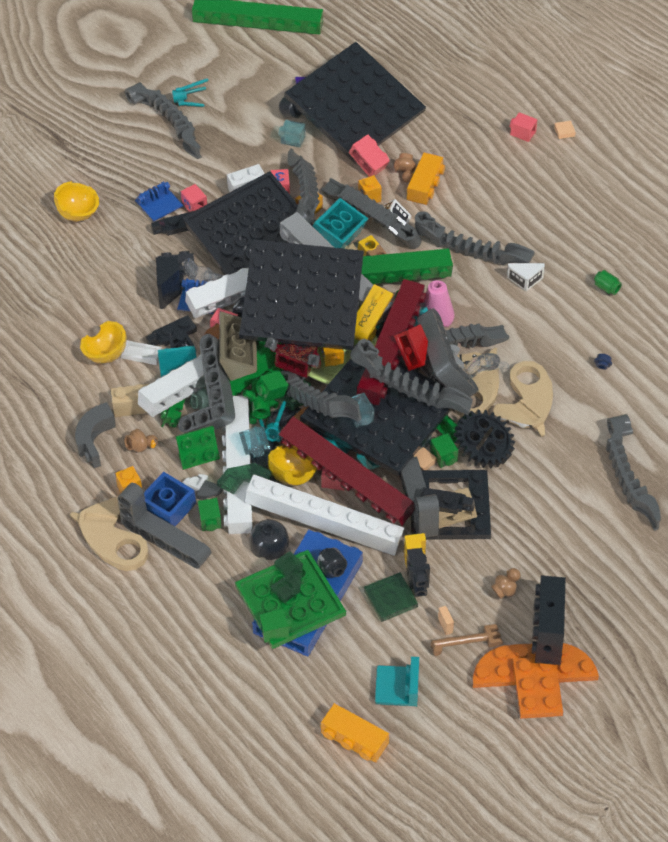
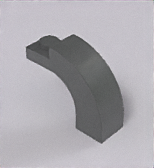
M107 402L95 406L86 412L76 427L75 439L78 454L80 457L85 456L88 463L91 462L93 468L101 466L100 456L94 445V440L102 432L116 427L114 415Z

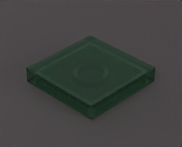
M401 572L364 587V592L381 622L418 607V602Z

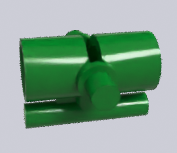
M259 379L252 381L251 390L245 389L243 391V396L247 397L249 402L250 424H256L257 419L268 418L270 416V407L276 409L279 405V402L275 400L264 402L261 396L257 394L255 387Z

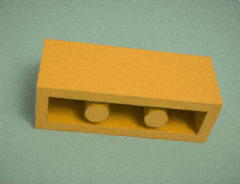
M423 153L407 187L408 201L427 205L429 199L433 198L434 188L438 187L440 175H443L445 171L443 157Z
M335 703L321 721V733L325 738L337 741L343 748L357 752L367 761L371 760L376 763L389 744L388 732Z

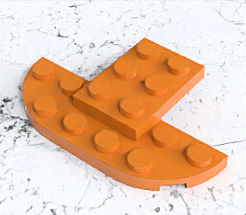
M532 643L504 645L489 651L479 660L473 674V688L516 685L520 719L563 716L559 683L598 680L599 674L594 662L586 653L566 643H563L561 665L535 663V654H531Z

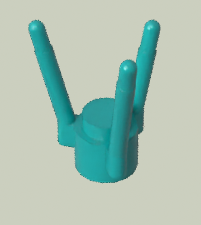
M206 78L172 90L174 103H178L179 106L204 107V104L185 102L184 100H187V94L206 90V87L186 89L208 82L209 79Z
M285 401L282 402L275 423H270L265 428L263 420L259 419L262 430L261 434L265 435L269 441H281L279 422L286 405Z

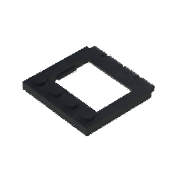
M421 470L426 488H429V482H439V484L468 482L477 514L476 518L470 519L471 527H443L439 529L438 536L427 537L426 540L491 539L487 470ZM412 521L411 535H414L416 532Z

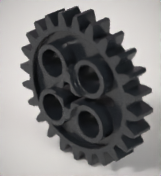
M477 409L475 413L471 410L469 415L464 414L454 428L456 432L453 435L457 439L454 443L460 444L458 450L464 451L463 457L469 456L468 462L473 459L475 460V466L481 463L482 468H484L488 464L491 469L494 465L499 467L501 463L504 464L511 457L515 449L513 447L515 441L511 440L514 434L509 433L512 429L511 427H505L506 421H500L501 416L495 418L494 412L488 415L487 410H484L481 414V411ZM490 428H492L493 431L490 433V435L485 440L480 449L477 450V445L483 439L487 431Z

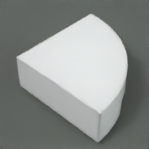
M199 474L192 478H186L182 483L194 489L195 493H198L204 481H208V476Z

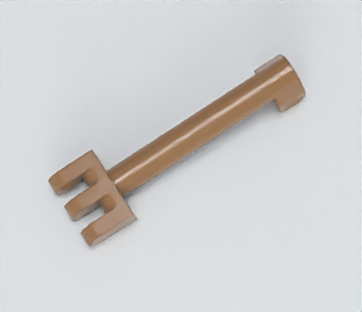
M493 624L484 626V633L432 640L430 644L433 654L438 656L442 653V647L487 641L488 647L501 646L503 640L500 638L501 634L498 631V625Z

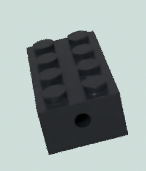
M541 575L540 584L536 583L535 596L538 597L534 599L533 611L535 613L533 614V625L537 626L533 627L532 639L536 641H532L531 654H535V663L561 665L565 627L566 577Z

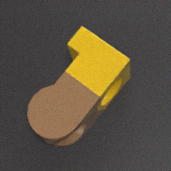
M372 235L358 242L357 250H363V256L386 254Z

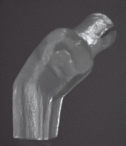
M191 258L182 262V268L186 275L192 280H200V283H202V280L208 282L223 277V275L212 272L208 267L197 266Z
M486 353L475 356L463 369L470 377L474 378L482 371L497 370L504 374L508 370L503 367L509 368V364L500 360L497 354Z

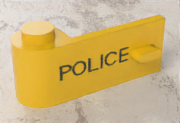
M375 284L373 285L357 312L355 339L359 341L367 339L371 342L374 340L377 332L375 326L392 299L393 293Z

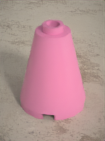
M432 281L426 290L425 303H421L420 306L427 307L428 310L434 308L439 313L443 325L448 327L454 320V309L447 286L442 281Z

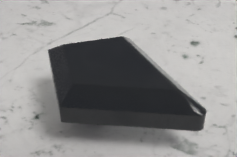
M186 332L169 339L171 348L194 346Z

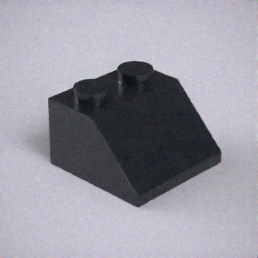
M178 256L156 258L160 309H164L181 294L184 276L180 275L183 274L182 263H178Z

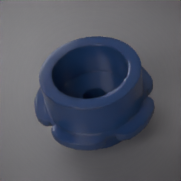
M598 354L597 358L594 359L599 369L606 370L612 366V358L607 354Z

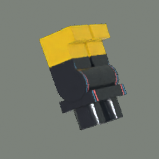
M425 533L406 535L404 540V560L408 575L409 590L414 589L415 597L427 595L430 581V565L427 564V557L425 555Z

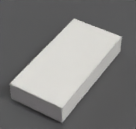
M127 340L121 358L157 365L159 361L158 350H161L162 347Z

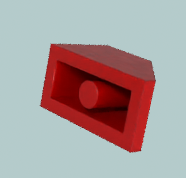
M421 324L394 335L409 371L425 365L428 340Z

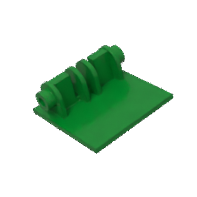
M213 426L176 436L179 450L178 457L183 470L220 459Z

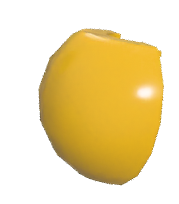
M65 182L58 186L54 192V202L58 212L65 219L74 222L90 218L99 206V197L92 187L81 183Z
M106 321L100 325V331L96 336L90 337L86 335L81 339L80 349L93 362L100 364L113 362L125 350L126 332L121 324Z
M281 445L268 454V466L271 474L276 480L285 485H302L308 482L317 470L310 464V460L307 458L305 460L301 459L293 448L289 450Z

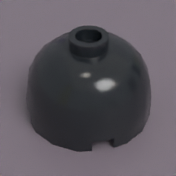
M267 519L260 521L253 527L250 533L249 544L251 551L255 556L264 557L266 560L280 558L286 553V549L289 546L287 529L276 520Z

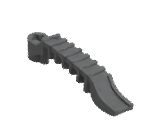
M141 82L124 90L130 103L154 106L156 111H160L162 116L166 115L167 120L171 121L175 128L178 139L184 140L183 148L196 159L202 158L200 155L201 147L195 141V128L192 122L188 121L187 116H184L182 111H179L177 106L173 105L172 101L166 98L165 94L162 95L160 90L147 89Z
M291 148L288 151V165L294 167L292 171L300 180L299 184L301 186L299 187L301 199L299 200L296 212L311 224L315 221L314 212L320 203V200H318L319 194L317 192L319 189L317 188L315 168L301 155H297Z
M332 178L329 179L330 181L324 188L322 187L321 190L335 201L341 198L356 210L358 209L360 213H365L368 218L372 217L375 223L379 222L383 228L387 227L389 232L409 249H416L421 245V238L414 227L402 220L398 214L392 213L390 209L384 208L382 204H378L374 199L372 200L367 195H363L361 191L355 190L354 187H350L348 184H341Z
M421 211L415 215V229L418 234L429 237L437 244V247L442 246L446 249L454 250L455 253L460 252L465 254V256H472L474 259L479 258L485 262L490 261L493 264L499 263L501 265L509 262L530 263L535 255L533 250L515 243H508L505 249L501 250L500 241H497L492 248L491 241L482 245V240L480 239L474 243L473 237L464 240L463 234L455 237L453 230L448 234L445 233V227L436 222L435 218L431 217L428 212Z
M478 323L476 325L469 324V326L461 325L459 328L452 327L450 330H445L450 345L454 344L457 346L459 342L462 347H466L468 344L471 348H474L479 338V342L483 347L493 346L509 339V335H507L503 325L484 327ZM403 356L398 357L399 362L406 365Z
M361 339L351 351V359L355 363L367 368L370 377L378 379L380 383L384 382L388 387H393L398 392L407 394L408 397L412 396L419 402L423 401L428 406L432 405L438 409L451 408L469 415L473 401L471 397L453 387H444L438 392L439 383L437 382L430 389L429 381L425 380L423 385L418 383V377L415 376L411 380L409 379V373L406 372L404 376L400 374V368L396 367L394 371L391 370V363L388 362L385 366L382 365V357L378 355L379 350L374 347L371 341Z
M287 370L281 371L289 385L287 388L288 397L292 396L293 400H298L300 404L303 403L305 407L309 406L311 410L315 409L317 413L321 412L324 416L329 415L332 418L348 417L358 422L362 420L359 403L352 397L347 395L337 396L335 392L330 395L326 391L321 393L319 389L315 390L313 386L309 387L308 383H304L305 377Z
M627 414L608 418L607 427L611 438L607 440L606 451H609V459L612 460V468L615 469V476L619 479V485L623 488V494L627 496V502L632 505L633 510L644 514L650 521L654 531L659 530L661 521L659 505L656 499L648 494L647 487H640L639 479H634V472L631 470L625 448L622 445L623 436L633 434L630 418Z

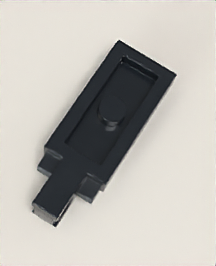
M192 212L152 222L151 229L153 235L163 233L169 236L189 231L182 222V218Z
M187 315L156 329L146 336V342L148 345L153 346L159 344L167 346L170 345L169 340L186 332L189 336L197 332V326Z
M425 487L422 489L420 497L437 495L440 512L457 514L462 512V510L474 511V498L466 497L465 494Z

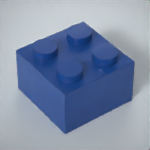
M165 472L144 492L147 511L173 526H176L196 504L195 490Z

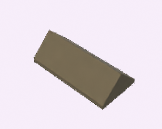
M220 311L219 351L222 367L231 381L255 373L257 371L256 340L239 339L242 318Z

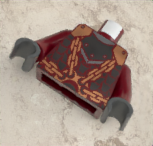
M271 337L267 338L264 347L270 348L271 351L276 353V367L305 378L309 376L312 367L314 369L321 367V359L317 353V347L286 343L278 344V340Z

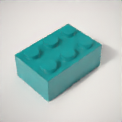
M339 198L314 222L312 227L334 248L344 249L361 233L369 218Z

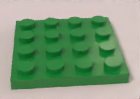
M309 550L235 582L236 589L259 628V614L284 609L285 616H290L292 628L289 629V637L268 642L272 649L346 616L344 606Z

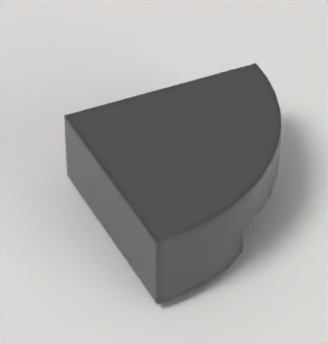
M205 480L197 493V499L206 500L215 495L218 496L222 493L223 486Z

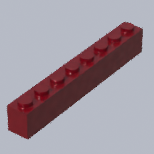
M403 279L375 345V348L379 350L378 355L382 357V365L385 366L388 362L391 363V370L393 371L398 367V357H402L394 335L415 326V316L419 317L421 311L420 304L425 303L427 293H424V284ZM365 368L357 387L356 399L379 405L381 398L385 399L387 384L384 382L380 383L374 377L371 378L370 373Z
M294 416L279 433L282 439L281 443L289 450L291 448L295 449L296 454L301 459L305 460L307 458L310 460V464L315 469H322L326 472L325 475L329 479L341 482L340 486L348 492L350 490L355 492V496L363 503L365 501L371 504L370 507L375 512H383L386 515L385 518L392 524L398 523L403 526L415 511V504L410 498Z

